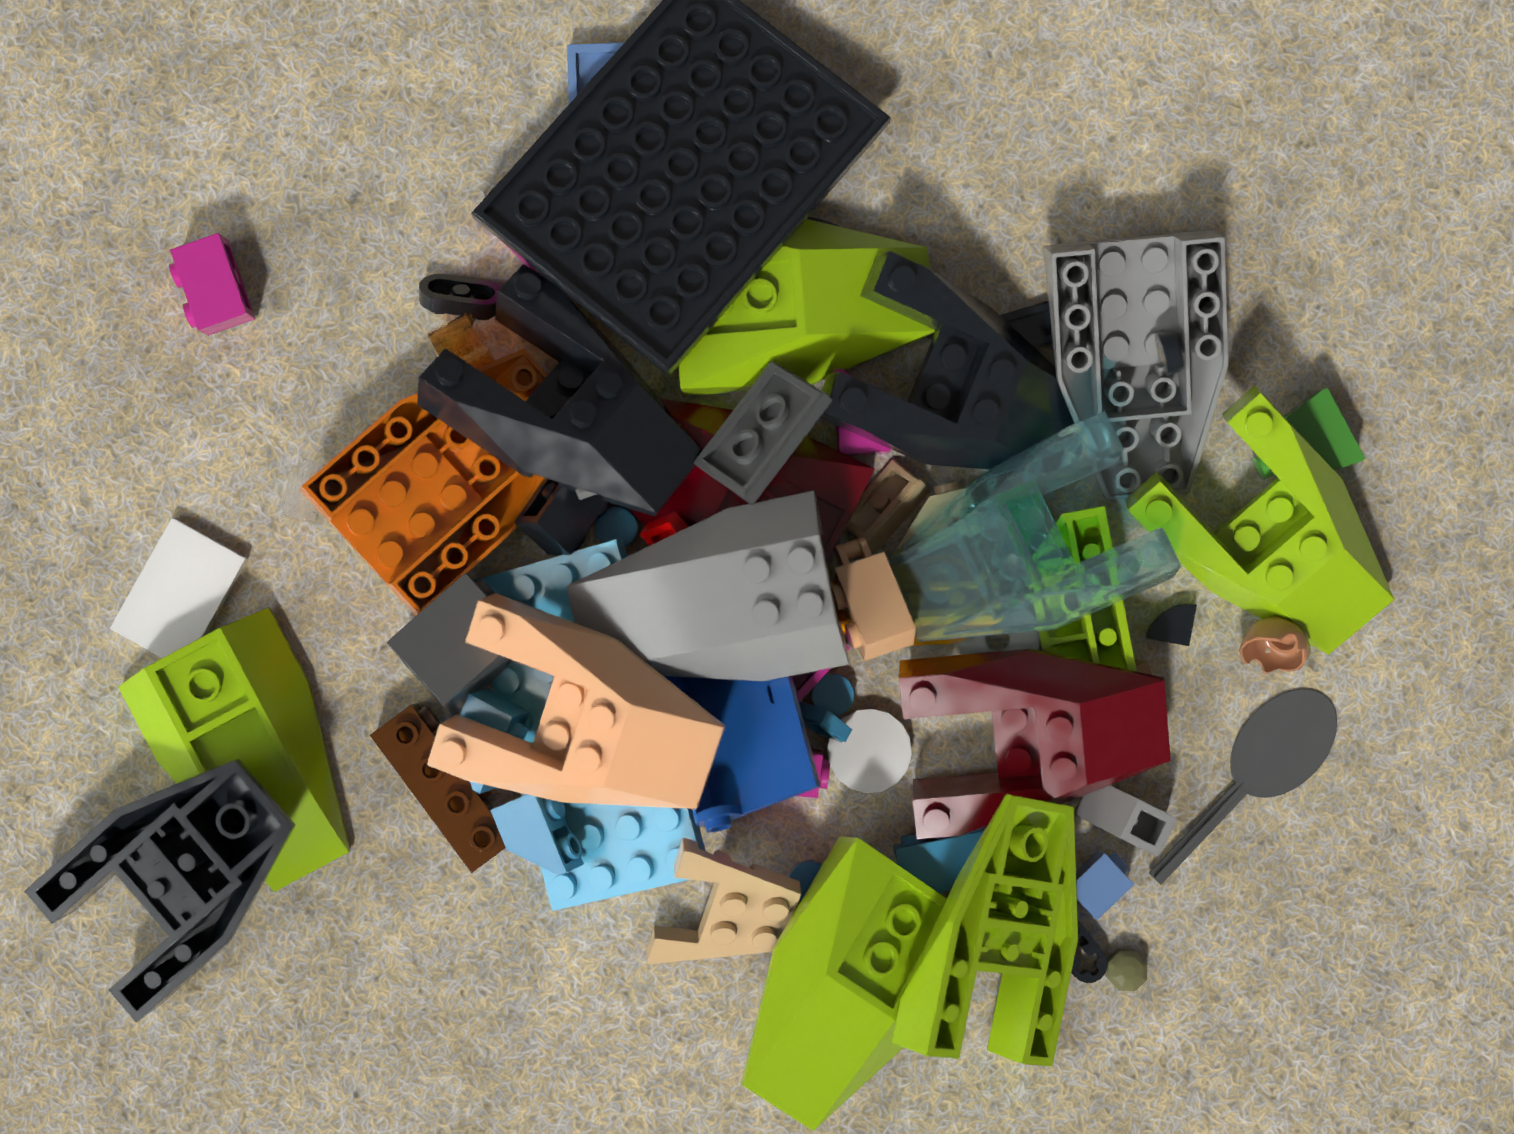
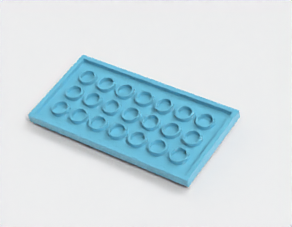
M616 539L574 551L572 555L563 554L481 579L496 594L574 623L567 585L626 558L627 554L623 539ZM512 660L492 682L494 692L530 711L525 723L528 731L524 740L533 743L555 676ZM563 802L565 806V819L571 833L580 842L582 849L581 858L584 865L560 876L542 867L541 871L552 911L687 881L689 879L675 878L674 863L682 838L697 841L698 849L706 850L700 827L696 826L692 809Z

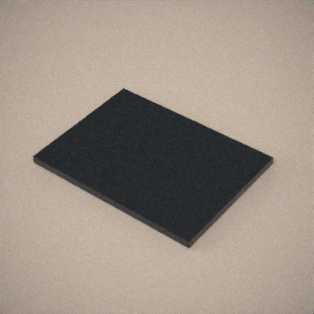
M662 0L471 214L473 219L667 376H670L890 124L891 117L740 0Z

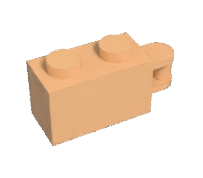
M864 537L834 546L835 555L840 567L835 568L834 585H831L835 608L837 611L844 609L849 623L845 624V631L852 649L859 647L863 659L866 661L913 645L916 628L885 553L882 552L872 556ZM861 556L862 558L861 560L852 563L849 562L850 559Z

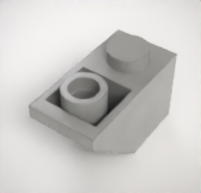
M1111 785L1082 796L1074 812V815L1157 857L1160 856L1178 819Z

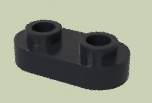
M433 274L426 276L420 281L419 302L422 307L434 314H451L472 317L476 320H489L495 317L497 293L501 286L488 280L447 274Z

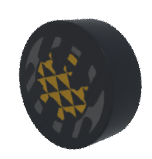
M1169 330L1155 334L1156 349L1165 375L1181 372L1184 368L1183 355L1175 332Z

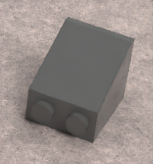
M466 573L386 642L404 665L452 717L456 714H461L469 693L487 689L512 661L509 658L466 642L478 600L494 594L493 590L481 578L474 583Z

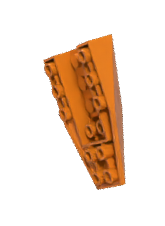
M525 349L476 368L524 401L528 399L548 376ZM418 393L399 400L300 488L305 497L415 616L464 573L467 574L516 530L518 526L514 523L544 480V477L533 475L531 478L523 476L418 406Z

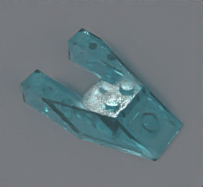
M1105 411L1064 428L983 473L887 558L915 625V636L918 642L1057 629L1170 580L1176 575L1182 565L1163 527L1075 564L1043 498V495L1117 464L1124 448Z

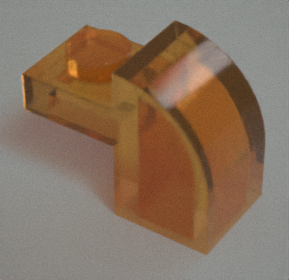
M466 312L430 330L427 334L438 355L446 348L475 368L495 361L483 331L470 312Z

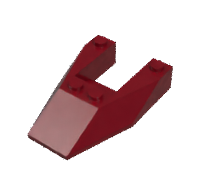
M1034 649L900 660L899 687L903 719L992 712L998 772L913 779L912 801L917 839L961 836L985 829L1006 794L1064 804L1171 761L1164 677Z

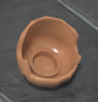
M1278 616L1257 620L1245 634L1239 648L1242 662L1249 664L1252 660L1257 661L1265 674L1278 669L1286 672L1300 670L1311 653L1310 643L1304 632L1293 622ZM1266 648L1270 649V653H1265Z

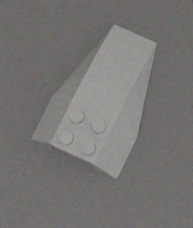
M815 491L757 502L753 505L747 504L728 508L567 585L574 623L616 638L663 676L767 681L849 665L841 621L837 620L821 540L823 530Z

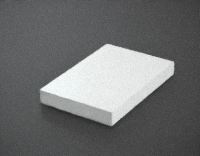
M171 518L110 629L161 658L179 650L208 633L248 558L178 519Z

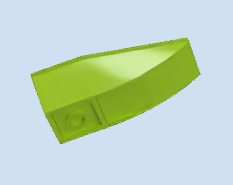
M270 607L212 631L148 665L118 687L157 762L177 784L239 758L294 822L295 828L264 881L273 892L351 851L310 682Z

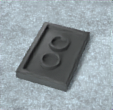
M772 360L706 445L694 464L753 505L833 400L823 391Z

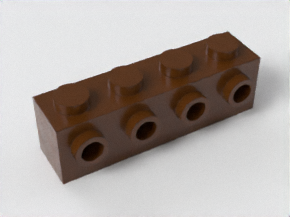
M418 703L411 704L370 734V737L469 871L473 873L506 848L491 813V809H494V806L487 798L492 792L489 790L479 794L472 790L470 781L427 765L437 729L441 723L427 705L421 709Z

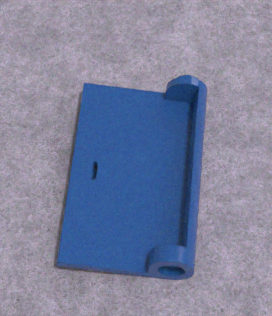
M664 676L725 725L697 809H692L697 827H706L708 833L723 831L732 827L731 820L821 787L792 676L767 681Z

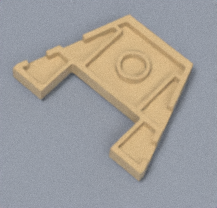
M682 838L674 863L675 878L714 882L698 930L654 925L646 950L647 964H660L772 952L773 947L796 910L801 896L800 881L756 864H752L750 868L732 862L731 855L716 850L711 854L698 849L697 841Z

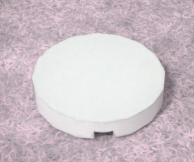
M874 708L855 710L841 718L840 720L852 729L847 741L841 743L829 738L827 745L828 760L837 779L850 789L863 793L882 792L897 784L908 770L912 756L910 737L902 723L891 714Z

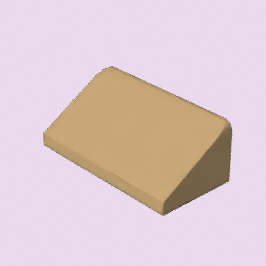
M892 458L864 490L845 529L856 538L864 537L869 549L876 554L927 496L930 490L922 480Z

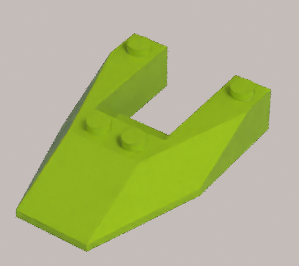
M1254 385L1223 412L1222 415L1229 426L1277 476L1273 482L1215 532L1158 472L1154 473L1125 499L1127 510L1161 546L1210 592L1260 619L1278 616L1293 622L1304 632L1311 646L1329 655L1395 599L1343 479Z
M1006 794L960 870L902 994L892 1043L928 1057L959 1059L977 971L1000 973L1002 977L987 1051L1021 1064L1053 1067L1078 942L1074 807Z

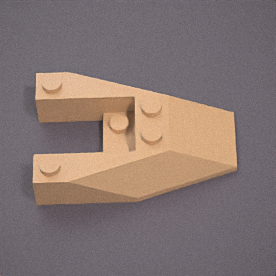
M496 593L478 600L466 642L555 677L533 743L456 714L439 725L427 763L428 766L467 781L558 802L698 808L725 729L723 723L616 638Z

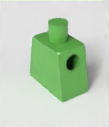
M1328 387L1311 394L1284 415L1334 470L1366 459ZM1257 455L1252 457L1258 474L1264 480L1275 475Z

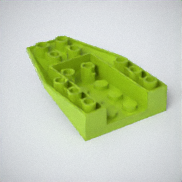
M806 219L679 364L680 389L685 396L749 391L772 360L813 385L825 380L827 375L833 374L834 369H844L846 371L934 333V329L860 296L876 256L892 251L929 268L928 247Z
M839 836L773 947L741 1085L808 1129L814 1131L904 1048L892 1043L900 999L947 898L860 838Z

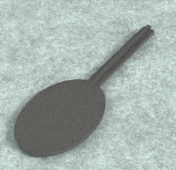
M1309 689L1288 691L1267 701L1250 716L1238 733L1231 751L1230 770L1235 783L1149 872L1155 881L1162 885L1247 794L1261 798L1285 794L1303 784L1319 769L1333 746L1337 731L1336 711L1331 701L1325 695Z

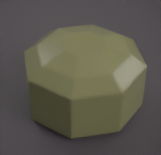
M1117 949L1107 958L1108 967L1105 976L1119 991H1136L1147 981L1148 964L1134 949Z

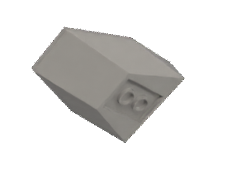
M1211 229L1044 245L1056 379L1105 500L1126 499L1156 472L1178 494L1190 493L1228 368L1225 237ZM1172 330L1175 332L1181 347L1184 368L1181 372L1165 375L1156 349L1155 334Z

